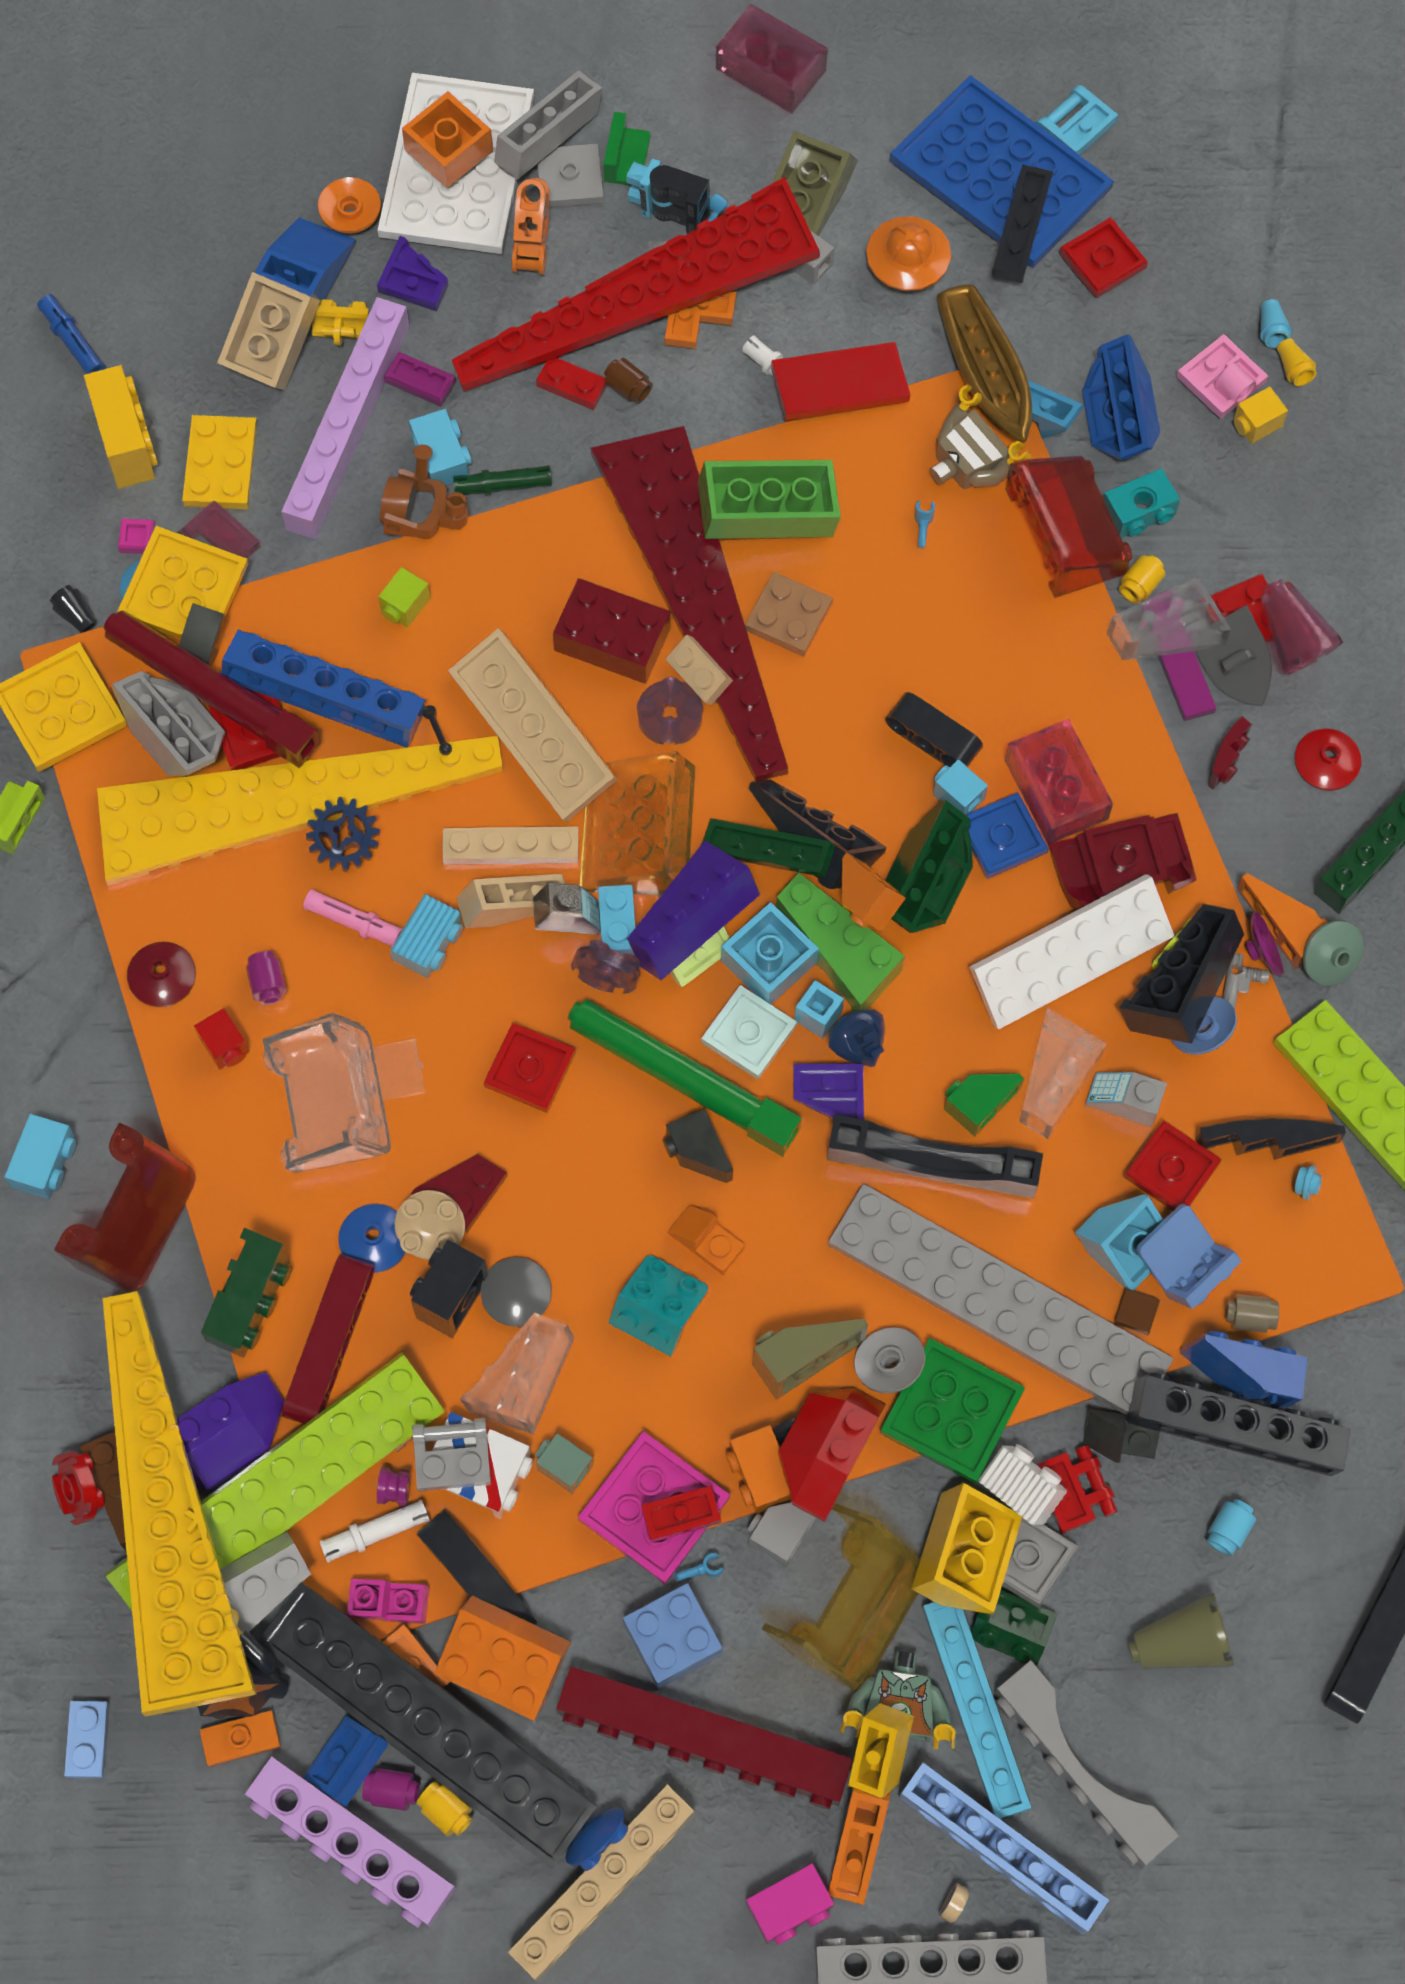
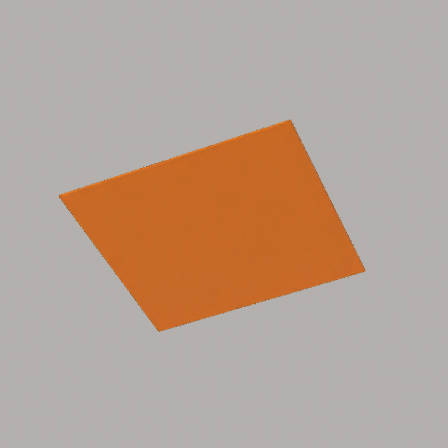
M960 370L908 385L911 395L909 402L793 419L692 450L699 476L704 461H833L841 515L833 537L719 539L744 624H746L773 572L833 598L832 605L804 657L747 632L788 766L787 775L770 778L771 780L804 797L807 801L805 806L821 811L827 810L835 814L832 819L834 822L847 829L853 824L887 847L885 853L871 866L876 873L883 879H886L908 833L940 803L933 795L935 787L934 778L945 765L898 735L885 722L886 716L904 693H913L974 733L982 741L983 748L968 768L988 785L985 800L973 811L1018 792L1047 846L1050 843L1075 838L1076 835L1082 834L1084 830L1146 815L1158 818L1178 813L1197 880L1170 894L1167 893L1164 882L1155 884L1174 936L1197 913L1203 904L1233 909L1244 932L1242 941L1235 953L1243 955L1242 966L1250 967V969L1269 970L1261 959L1254 961L1249 953L1247 942L1253 940L1249 921L1035 421H1031L1028 438L1024 442L1025 447L1018 453V457L1026 451L1031 453L1029 463H1017L1016 469L997 486H972L968 489L961 488L953 478L939 485L930 474V468L939 463L936 458L937 438L942 425L955 404L961 403L959 391L966 384ZM968 392L967 400L970 401L973 399V396ZM979 405L968 408L969 412L975 410L1008 449L1012 443L1019 441L996 425ZM603 477L468 517L467 524L460 529L439 526L435 535L429 539L403 536L240 585L226 614L215 645L217 653L211 666L221 673L222 659L237 630L254 633L262 639L278 645L289 646L294 651L308 656L319 657L324 662L340 668L351 669L356 674L372 680L377 679L399 690L413 692L418 697L425 699L424 707L431 705L436 708L435 718L446 742L492 737L498 735L448 670L499 628L618 779L568 822L562 820L499 738L503 772L461 784H453L434 792L427 790L411 795L412 798L400 802L396 799L379 804V808L368 810L365 816L376 817V822L371 825V828L380 829V834L371 838L378 842L377 849H368L372 855L370 861L363 857L360 858L361 868L359 869L353 863L348 864L347 872H343L341 864H336L332 871L329 870L330 861L325 860L319 864L317 859L320 853L309 852V847L314 844V841L306 840V834L314 832V830L306 828L265 841H256L251 845L234 849L231 847L214 852L213 856L203 859L201 857L181 862L182 865L172 868L165 866L151 870L147 875L108 886L105 880L97 788L186 776H167L134 737L128 726L53 765L213 1297L215 1299L218 1290H223L232 1272L227 1270L230 1260H238L246 1242L240 1238L243 1228L282 1243L290 1261L289 1266L292 1267L288 1282L284 1287L279 1286L274 1296L277 1301L269 1318L264 1317L258 1328L261 1331V1335L253 1350L248 1349L244 1358L231 1353L239 1381L267 1372L285 1401L338 1256L342 1254L339 1247V1231L346 1217L357 1208L369 1204H381L398 1211L401 1204L412 1195L411 1192L416 1187L477 1154L507 1172V1178L469 1232H464L459 1246L485 1259L487 1272L499 1261L512 1257H521L537 1263L549 1277L552 1290L549 1306L543 1315L525 1328L507 1326L494 1320L485 1310L480 1292L452 1339L416 1319L410 1291L415 1281L419 1277L424 1278L431 1268L428 1265L429 1260L405 1253L397 1265L389 1270L374 1273L326 1408L402 1352L445 1410L444 1413L425 1427L443 1426L450 1412L473 1422L474 1419L485 1418L487 1428L530 1446L531 1455L529 1458L534 1459L527 1478H520L515 1487V1491L519 1492L511 1512L504 1511L502 1518L499 1519L494 1517L492 1510L445 1489L418 1492L412 1436L285 1531L290 1535L311 1573L303 1582L346 1615L351 1579L386 1580L389 1583L421 1584L429 1587L425 1624L350 1617L381 1641L387 1639L403 1624L411 1631L458 1615L460 1609L470 1599L441 1562L439 1563L416 1535L444 1510L477 1546L516 1595L626 1558L627 1556L578 1521V1516L643 1431L731 1495L729 1501L719 1513L721 1523L709 1526L708 1529L755 1514L753 1506L746 1507L742 1499L739 1486L744 1485L740 1473L736 1472L733 1474L729 1466L726 1453L730 1452V1440L771 1425L773 1429L782 1422L797 1417L809 1393L855 1388L886 1404L845 1483L923 1457L880 1434L901 1391L878 1393L863 1385L857 1376L854 1365L855 1355L859 1346L776 1400L752 1366L754 1347L757 1346L755 1342L771 1330L776 1334L783 1328L865 1319L868 1323L865 1339L872 1333L885 1328H902L910 1331L920 1340L923 1348L929 1338L1025 1387L1005 1428L1095 1398L829 1247L828 1242L863 1184L1114 1324L1126 1289L1090 1257L1075 1232L1099 1208L1143 1194L1149 1196L1163 1220L1173 1212L1124 1178L1127 1170L1163 1120L1194 1141L1201 1127L1233 1121L1275 1118L1311 1120L1335 1124L1326 1102L1273 1044L1275 1039L1293 1026L1270 972L1267 984L1251 980L1248 993L1238 992L1235 1007L1237 1014L1236 1028L1231 1037L1222 1046L1211 1052L1198 1055L1187 1054L1179 1050L1170 1039L1129 1030L1119 1007L1126 998L1130 1000L1138 991L1137 985L1144 976L1149 977L1153 973V961L1164 951L1163 949L1173 938L1003 1028H995L969 967L1079 910L1078 908L1071 907L1060 887L1050 850H1048L1047 854L989 879L986 878L972 852L973 868L945 924L915 933H909L892 919L889 920L882 931L868 925L871 930L901 952L905 958L902 971L868 1008L875 1009L883 1015L885 1035L882 1046L884 1052L880 1053L874 1067L863 1066L864 1120L871 1121L901 1134L938 1143L969 1147H1013L1043 1153L1039 1183L1034 1199L827 1160L834 1120L793 1100V1064H855L839 1057L828 1047L829 1033L834 1025L843 1016L853 1012L851 1010L852 1007L845 998L841 1015L824 1039L797 1023L793 1033L759 1080H757L701 1043V1038L738 987L741 985L752 992L721 962V959L684 987L677 985L670 973L662 980H659L639 967L638 962L603 965L601 924L599 930L583 917L581 888L594 897L599 905L598 887L632 885L636 928L699 849L710 818L779 831L748 788L751 782L756 781L736 744L734 735L731 734L725 722V717L718 703L714 702L712 705L705 703L665 660L683 639L671 612V629L646 684L554 651L553 632L578 578L669 610L653 579V574L648 569L642 557V552L636 540L633 539L628 529V524L622 512L620 513L615 503V498ZM919 500V508L922 511H929L931 509V502L935 504L934 519L928 524L925 548L917 547L919 523L915 520L914 515L916 503ZM401 567L427 582L431 597L408 628L399 622L394 624L388 621L381 613L378 598ZM104 626L26 649L20 654L25 671L80 642L122 715L123 712L113 691L112 684L140 671L151 674L152 678L172 682L106 639ZM157 631L179 646L181 639ZM197 698L198 701L204 706V708L210 713L207 703ZM278 700L281 711L283 708L317 730L319 745L306 761L406 748ZM424 716L409 747L439 743L430 720L424 718ZM222 745L214 763L187 776L231 771ZM278 757L248 768L278 765L290 762L282 757ZM355 817L354 824L357 830L365 834L362 823ZM348 822L345 823L344 828L340 832H335L338 834V848L345 837H350L347 829ZM578 827L579 863L443 864V828ZM320 835L323 846L330 852L332 846L329 840ZM352 847L344 851L343 856L354 854L359 849ZM740 861L749 867L760 895L724 926L729 937L731 938L770 902L776 907L777 896L799 872ZM800 873L834 901L843 906L842 887L828 889L822 886L814 875ZM562 874L571 901L569 907L493 927L465 928L461 915L463 931L456 943L450 942L447 949L444 951L446 959L442 967L437 972L433 970L429 978L393 961L390 953L391 946L373 938L364 939L360 937L359 932L309 910H305L303 907L307 894L311 889H314L323 895L343 902L367 914L369 912L378 914V919L399 928H404L424 894L460 912L456 898L473 879ZM155 942H170L181 946L190 954L196 968V979L190 993L180 1002L167 1007H153L142 1003L133 995L127 982V969L133 956L143 947ZM262 951L274 952L275 958L280 960L287 992L281 996L282 999L279 1002L270 1005H263L261 1001L253 999L246 971L248 957ZM815 965L771 1005L795 1020L796 1006L815 980L839 996L840 994L834 988L833 982L823 969L820 970ZM158 966L154 969V973L162 974L166 967ZM1233 968L1231 971L1232 974L1241 973L1235 968ZM1227 972L1215 997L1223 998ZM588 999L764 1101L766 1097L801 1117V1129L784 1156L778 1155L747 1137V1131L571 1030V1021L567 1018L576 1002L582 1003ZM224 1008L244 1038L249 1052L245 1054L244 1059L237 1065L232 1067L225 1066L219 1070L199 1039L194 1025ZM512 1023L576 1049V1054L548 1113L484 1087L483 1082ZM1096 1072H1135L1167 1083L1152 1127L1086 1106L1085 1104ZM1020 1074L1023 1076L1024 1081L1021 1090L975 1137L944 1110L947 1099L945 1093L957 1080L963 1082L969 1075ZM705 1109L733 1169V1181L725 1183L681 1167L676 1156L670 1158L663 1143V1138L667 1137L666 1125ZM1342 1140L1338 1144L1276 1160L1273 1159L1270 1147L1237 1156L1232 1143L1207 1149L1221 1158L1222 1161L1190 1207L1213 1241L1218 1245L1235 1251L1242 1262L1232 1270L1231 1275L1227 1279L1221 1281L1208 1294L1202 1303L1196 1305L1193 1309L1169 1299L1150 1273L1134 1290L1135 1292L1160 1300L1149 1335L1147 1336L1118 1325L1115 1326L1174 1358L1165 1373L1167 1374L1193 1365L1180 1354L1181 1348L1207 1332L1225 1333L1228 1335L1229 1340L1238 1342L1244 1339L1262 1342L1401 1294L1404 1290L1403 1282ZM1313 1165L1317 1166V1174L1322 1175V1183L1318 1195L1312 1194L1308 1201L1304 1200L1302 1195L1295 1194V1184L1300 1168H1309ZM689 1205L717 1216V1224L745 1245V1249L724 1275L720 1274L668 1234L669 1229ZM370 1230L366 1237L369 1240H375L378 1238L379 1232L377 1230ZM647 1256H654L708 1286L706 1296L686 1323L677 1348L671 1357L609 1324L618 1295ZM1235 1294L1270 1297L1271 1301H1278L1279 1319L1276 1330L1268 1329L1267 1333L1232 1329L1231 1322L1225 1321L1227 1300L1233 1301ZM898 1363L890 1364L887 1369L894 1368ZM281 1412L270 1450L305 1424L283 1418ZM557 1433L593 1458V1467L573 1494L537 1470L536 1462L538 1458L535 1457L537 1450L546 1439L552 1441ZM436 1441L426 1442V1452L433 1450ZM381 1467L389 1468L392 1472L397 1473L403 1469L411 1470V1484L407 1506L421 1499L430 1521L365 1547L366 1551L359 1553L356 1550L327 1563L319 1543L320 1540H325L350 1530L349 1526L356 1523L359 1526L406 1507L399 1506L395 1501L377 1504V1486Z

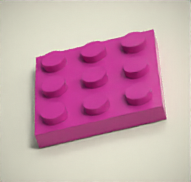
M643 1431L578 1516V1521L666 1585L708 1527L651 1543L641 1505L711 1485L720 1513L731 1495Z

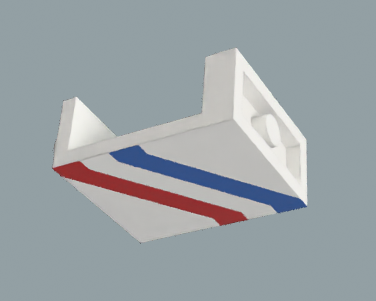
M450 1412L444 1425L474 1422ZM487 1428L491 1485L445 1490L492 1510L494 1517L501 1519L504 1511L511 1512L519 1492L515 1491V1487L520 1478H527L534 1459L529 1458L531 1455L530 1446ZM476 1437L438 1440L432 1451L476 1447Z

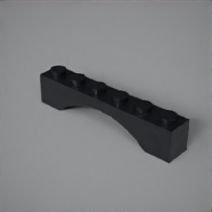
M840 1115L834 1116L827 1160L1033 1199L1038 1188L1043 1153L1013 1147H969L919 1139L884 1128L871 1121Z

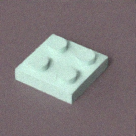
M740 985L701 1038V1043L759 1080L797 1027V1021Z

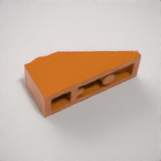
M1248 873L1243 875L1237 887L1238 892L1254 913L1258 912L1261 915L1275 943L1294 969L1302 966L1304 949L1309 938L1319 927L1328 923L1325 918H1320L1312 908Z
M852 1788L828 1890L831 1897L864 1905L891 1791L882 1799Z

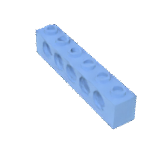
M921 1764L899 1797L901 1801L1080 1934L1084 1935L1090 1930L1108 1903L1109 1899L926 1764Z

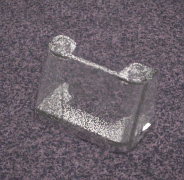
M330 1013L263 1039L265 1050L263 1059L266 1067L275 1074L284 1077L294 1138L286 1140L281 1150V1160L286 1170L300 1173L375 1158L390 1151L391 1141L370 1035L363 1025L338 1014Z

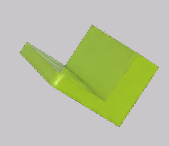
M28 780L24 787L13 782L6 784L0 795L1 850L13 855L45 800L39 785Z

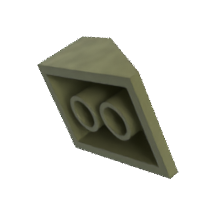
M794 131L772 183L783 177L786 178L809 229L819 236L845 192L858 160L849 152Z
M865 1319L783 1328L776 1334L771 1330L755 1342L757 1346L754 1347L752 1366L777 1400L861 1345L866 1337L868 1323Z

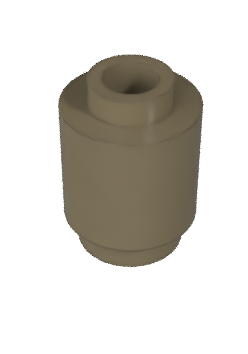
M1235 1294L1233 1301L1227 1300L1225 1321L1231 1322L1232 1329L1267 1333L1268 1329L1276 1330L1279 1319L1278 1301H1271L1270 1297Z

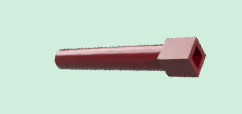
M122 610L118 613H112L107 618L104 624L106 639L264 740L268 749L299 769L319 745L317 730L284 708L282 711H279L126 611Z

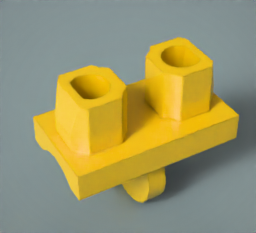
M321 299L312 320V336L333 337L334 345L337 346L342 345L343 338L358 339L368 318L369 308H366L365 302L353 301L349 304V307H339L333 300Z

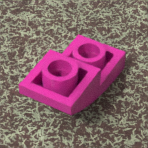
M351 1579L347 1615L349 1617L425 1624L429 1587L421 1584L389 1583L386 1580Z

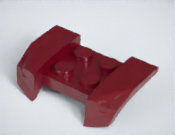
M1178 813L1158 818L1146 815L1084 830L1082 834L1076 835L1075 838L1048 845L1060 887L1072 908L1080 909L1145 874L1152 877L1154 884L1164 882L1168 894L1197 880Z

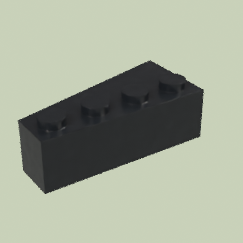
M1205 904L1201 906L1177 936L1179 941L1169 951L1165 950L1158 959L1159 965L1149 977L1144 976L1137 985L1138 991L1130 1000L1126 998L1120 1005L1119 1009L1130 1031L1192 1044L1244 936L1235 910Z

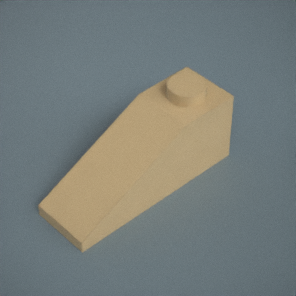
M562 874L473 879L456 898L465 928L498 926L563 909L571 905Z

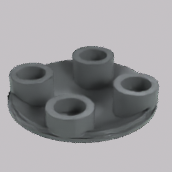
M512 1257L499 1261L488 1270V1276L481 1284V1300L485 1310L494 1320L507 1326H517L519 1328L529 1326L543 1315L551 1300L552 1290L548 1275L541 1266L526 1258Z

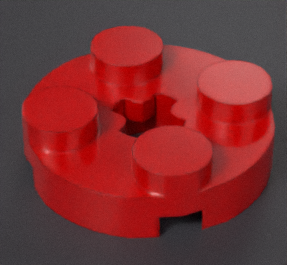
M76 1451L56 1455L52 1466L58 1465V1474L52 1476V1484L60 1509L64 1515L69 1513L73 1515L75 1519L70 1521L73 1525L92 1521L96 1516L97 1510L104 1507V1497L102 1491L95 1486L92 1476L93 1463L91 1457L87 1453L78 1454Z

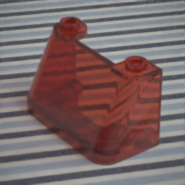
M1082 456L1022 459L1011 463L1009 466L1005 490L1010 501H1017L1019 508L1024 507L1045 554V568H1049L1054 576V580L1048 583L1054 598L1125 575L1129 568V561L1133 558L1131 548L1127 542L1122 541L1094 480L1095 472L1090 460L1085 461Z
M118 1123L109 1142V1151L114 1159L127 1165L96 1228L94 1229L84 1224L71 1225L62 1233L54 1251L79 1271L122 1290L136 1291L147 1282L195 1186L196 1175L192 1167L185 1161L137 1130Z

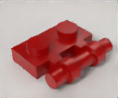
M1089 1445L1076 1450L1080 1460L1078 1464L1072 1465L1067 1452L1036 1464L1041 1469L1045 1466L1056 1472L1062 1478L1059 1484L1067 1489V1493L1052 1512L1061 1535L1094 1522L1096 1517L1091 1507L1095 1505H1100L1105 1517L1118 1512L1113 1502L1115 1495L1111 1486H1106L1099 1470L1102 1468L1098 1457L1093 1456ZM1080 1476H1087L1094 1491L1093 1493L1085 1495L1078 1479Z

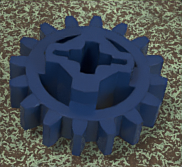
M338 797L336 806H332L328 800L325 801L324 812L317 808L314 810L317 821L308 820L307 826L314 830V832L306 834V840L314 841V844L309 847V852L320 853L317 859L319 864L325 860L330 861L329 870L332 871L336 864H341L343 872H347L348 864L353 863L357 869L361 868L360 858L363 857L370 861L372 855L368 849H377L378 842L371 839L380 834V829L371 828V825L376 822V817L365 816L368 811V806L366 805L360 809L355 808L356 799H352L349 805H344L342 797ZM343 813L341 818L333 822L326 820L332 815ZM355 817L362 823L365 834L357 830L354 824ZM348 822L347 829L350 837H345L338 848V834L335 832H340L344 828L345 823ZM320 835L329 840L332 846L330 852L323 846ZM352 847L359 849L354 854L343 856L344 851Z

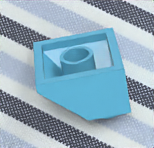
M1143 1194L1099 1208L1075 1234L1091 1258L1125 1289L1134 1291L1151 1273L1137 1254V1246L1163 1221V1218L1149 1196Z

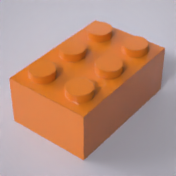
M472 1595L460 1609L434 1674L535 1721L545 1707L572 1642Z

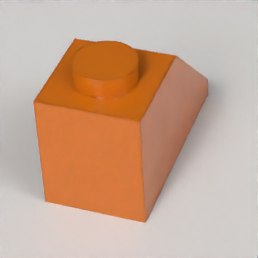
M846 852L842 858V904L852 911L849 917L855 923L865 929L868 925H871L882 931L906 898L870 866Z

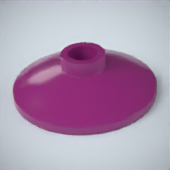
M1255 912L1251 918L1253 940L1247 942L1249 953L1254 961L1261 959L1270 971L1280 977L1284 975V969L1278 949L1265 921L1258 912Z

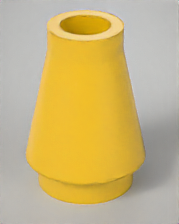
M1289 338L1280 342L1277 346V351L1280 355L1287 380L1298 387L1310 383L1317 374L1315 369L1316 363L1296 345L1293 339Z

